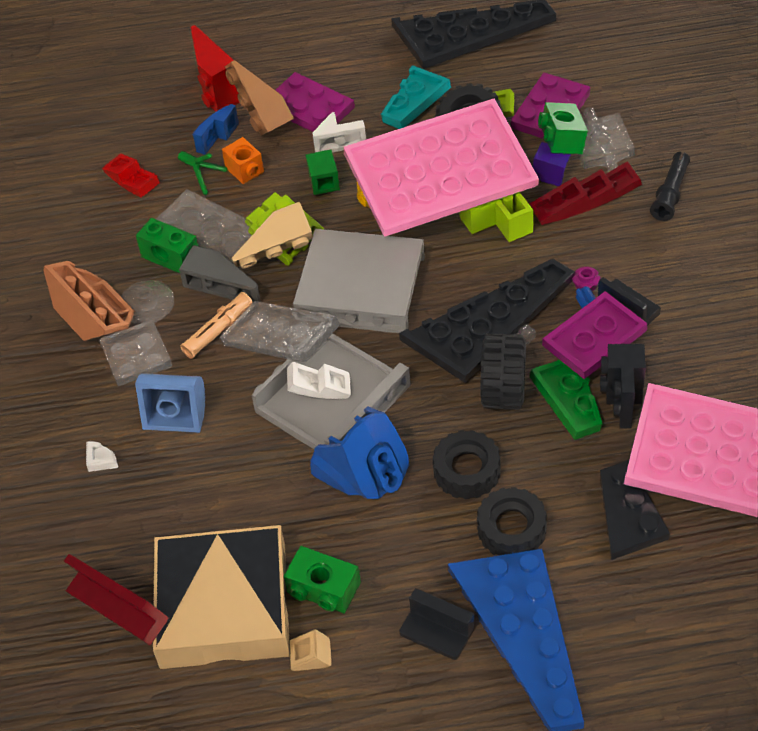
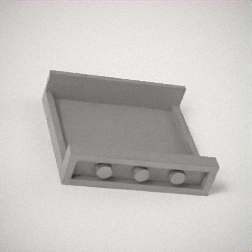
M315 229L293 302L296 322L323 325L328 320L331 322V326L400 333L408 329V311L420 261L425 259L424 239L395 236L384 237L383 235Z
M327 320L320 328H316L310 338L301 346H298L282 365L277 366L273 374L263 384L256 387L252 394L255 413L312 449L319 444L329 445L328 438L330 436L340 441L344 439L349 430L357 423L354 419L357 415L362 418L367 416L364 412L367 406L385 413L411 386L409 367L400 362L394 369L334 335L331 322ZM292 362H296L319 370L326 364L349 372L351 395L348 399H325L289 392L287 368Z

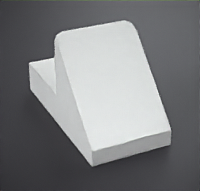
M334 112L312 133L315 152L332 149V152L342 151L345 146L366 140L363 120L337 125Z

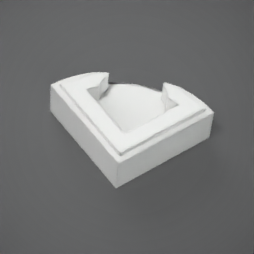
M86 442V466L89 472L118 468L113 451L102 446L99 442Z

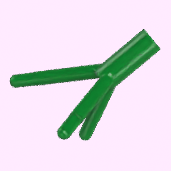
M181 151L178 159L193 167L202 193L207 195L208 191L200 168L206 167L226 172L227 167L205 162L212 158L210 153L195 157L185 151Z

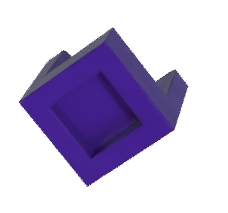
M541 142L532 165L539 181L555 186L562 185L565 168L571 154L551 153L548 143Z

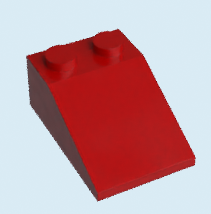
M196 25L191 26L199 71L197 78L202 86L203 94L201 97L204 104L208 108L211 107L215 112L230 104H239V93L235 85H231L226 77L227 70L225 66L234 60Z

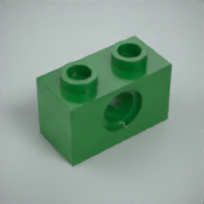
M545 102L544 110L540 112L538 117V126L543 131L544 141L548 143L551 153L583 154L588 130L577 105Z
M150 218L136 234L141 258L177 273H180L179 268L192 246H198L196 235L154 218Z
M303 546L299 547L284 574L287 593L293 598L300 601L306 599L318 604L326 611L332 612L335 610L345 614L361 583L358 566ZM321 580H325V581H326L325 583H322V584H316V582L321 581Z

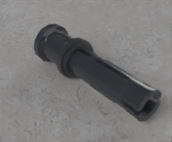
M681 152L674 154L665 182L656 191L657 199L652 203L650 213L660 221H668L674 216V205L679 202L681 197L679 188L687 166L690 163V157L686 153L683 154L681 160H679Z

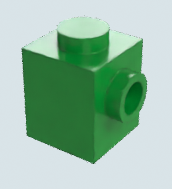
M332 149L305 154L313 194L318 195L340 190L338 171Z

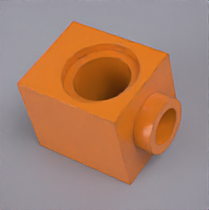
M244 137L222 149L225 167L242 184L264 172L261 153Z

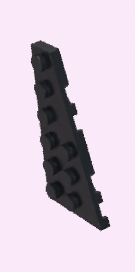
M546 0L517 2L513 7L500 8L499 5L490 6V10L477 11V8L439 12L435 17L423 18L422 14L413 15V19L400 21V17L391 18L392 27L420 66L426 69L555 22L556 12Z
M552 258L524 272L523 277L513 282L507 280L499 284V288L490 293L484 291L447 309V314L434 320L428 318L422 321V326L412 331L406 329L400 332L399 339L466 383L481 369L482 343L486 334L517 335L573 281L572 278L575 276V271Z

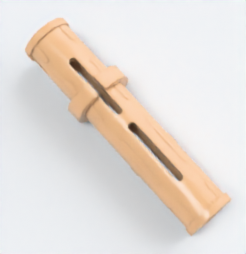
M240 292L229 304L221 306L211 320L180 345L183 353L190 359H193L228 326H234L237 323V319L253 306L251 298L246 293Z

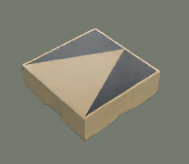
M281 525L155 537L154 607L169 617L153 641V652L160 669L207 665L221 660L249 661L290 657L288 612L284 598L286 588L284 581L286 553Z

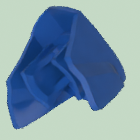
M367 406L364 409L367 416L362 418L357 415L354 418L357 423L349 430L342 441L330 436L328 438L329 445L319 444L314 448L310 466L311 474L315 478L345 494L360 495L367 499H377L387 492L393 493L399 489L409 467V458L401 438L386 413Z

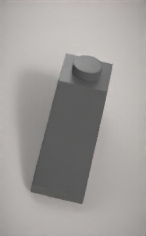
M192 246L179 268L183 287L232 300L240 292H244L251 298L253 305H260L261 299L256 282L218 251Z

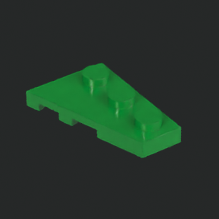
M561 360L531 369L529 378L574 440L601 430L602 420L595 397L591 394L589 388V377L583 379Z

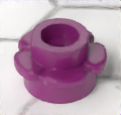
M592 267L578 268L575 271V276L572 278L577 289L587 286L591 291L597 288L598 281L601 279L598 271Z

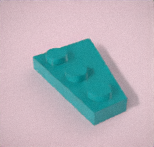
M412 65L409 69L410 75L400 83L401 89L398 94L391 97L382 111L383 123L398 129L406 127L451 88L450 79Z

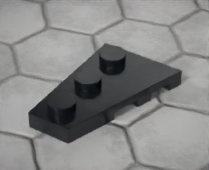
M629 460L600 470V483L611 560L669 540L670 535L646 490L624 484Z

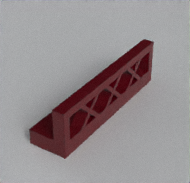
M68 554L64 562L78 573L65 591L143 642L151 645L169 617L137 594L73 555Z

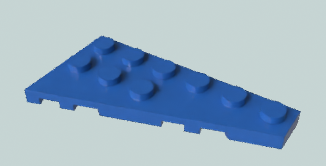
M542 549L448 564L449 573L453 579H456L462 589V594L476 611L479 621L502 658H505L511 667L512 674L517 682H520L526 691L529 701L547 730L571 731L583 729V715Z

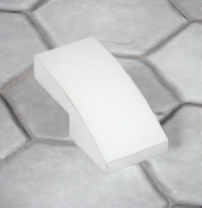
M292 362L287 368L289 392L325 399H348L351 395L349 372L326 364L319 370L296 362Z

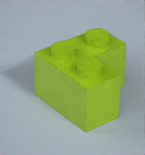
M520 192L459 212L460 219L471 234L497 225L507 241L511 242L533 233V209Z

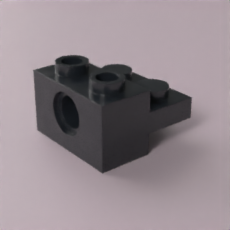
M608 344L607 356H601V374L606 375H600V392H606V404H613V417H619V429L632 428L633 405L642 404L646 371L644 344Z

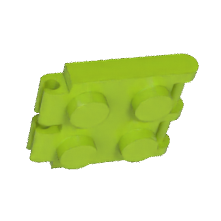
M274 192L262 203L261 207L256 208L246 217L245 223L249 226L248 232L253 235L274 211L295 204V202L286 194L281 197ZM304 211L309 226L313 231V237L315 229L324 228ZM309 244L294 249L290 254H287V252L292 247L282 250L283 253L277 258L289 266L293 262L292 258L301 250L305 251Z

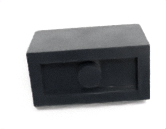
M602 277L598 281V296L606 291L648 323L647 326L660 315V306L620 280L615 279L610 282Z
M415 588L409 597L410 613L399 629L400 636L452 660H457L474 632V614Z

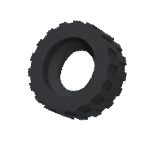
M460 430L457 433L448 434L445 439L442 438L439 441V445L434 449L433 471L437 485L443 489V492L449 493L455 498H479L481 495L489 493L491 488L497 485L501 474L498 446H495L494 441L486 437V434L477 433L474 430ZM473 454L481 459L482 467L476 474L460 475L452 468L453 459L458 455Z
M517 487L500 488L499 491L491 492L487 498L481 501V506L477 510L478 537L482 541L484 548L489 549L493 555L539 549V545L543 544L545 540L547 514L544 511V504L538 500L534 493L531 494L528 490L517 489ZM507 511L520 512L527 519V527L520 534H504L496 526V520L499 515Z

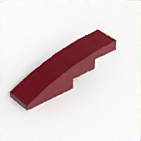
M627 161L607 174L600 169L580 182L575 176L529 205L541 225L595 209L642 185V182Z

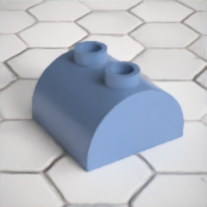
M143 373L138 376L135 386L143 430L200 433L205 413V387L202 377Z

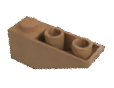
M234 60L225 66L228 81L231 85H235L239 93L238 100L241 106L247 108L251 116L250 123L253 129L259 132L261 136L294 119L281 94Z

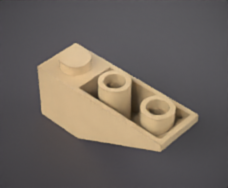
M297 202L274 211L232 257L234 265L237 268L240 266L242 269L249 268L257 263L256 260L266 256L268 259L280 256L283 253L282 250L293 247L298 249L306 246L309 243L308 240H311L313 237L301 203Z

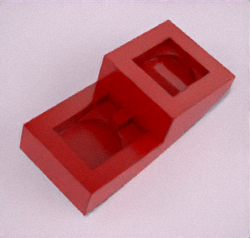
M122 153L102 167L104 173L112 180L140 198L160 183L156 174L140 168L137 159Z

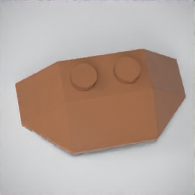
M70 261L44 266L43 271L53 308L83 341L128 329L135 311L104 279L87 270L76 268L75 264Z

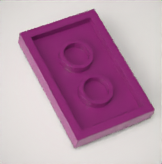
M296 72L275 90L283 96L294 118L290 121L312 132L332 112H334L338 124L355 108L353 99Z
M543 72L511 119V129L544 139L543 131L538 126V117L540 112L544 110L545 102L576 104L578 110H580L590 95V86Z
M605 291L542 338V346L585 379L601 367V356H607L608 344H631L647 331L648 323Z

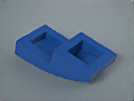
M230 104L223 107L198 126L193 132L196 152L205 155L218 138L228 140L239 125L236 105Z

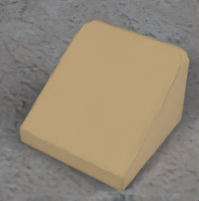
M315 629L291 639V670L300 671L330 667L331 648L329 637Z

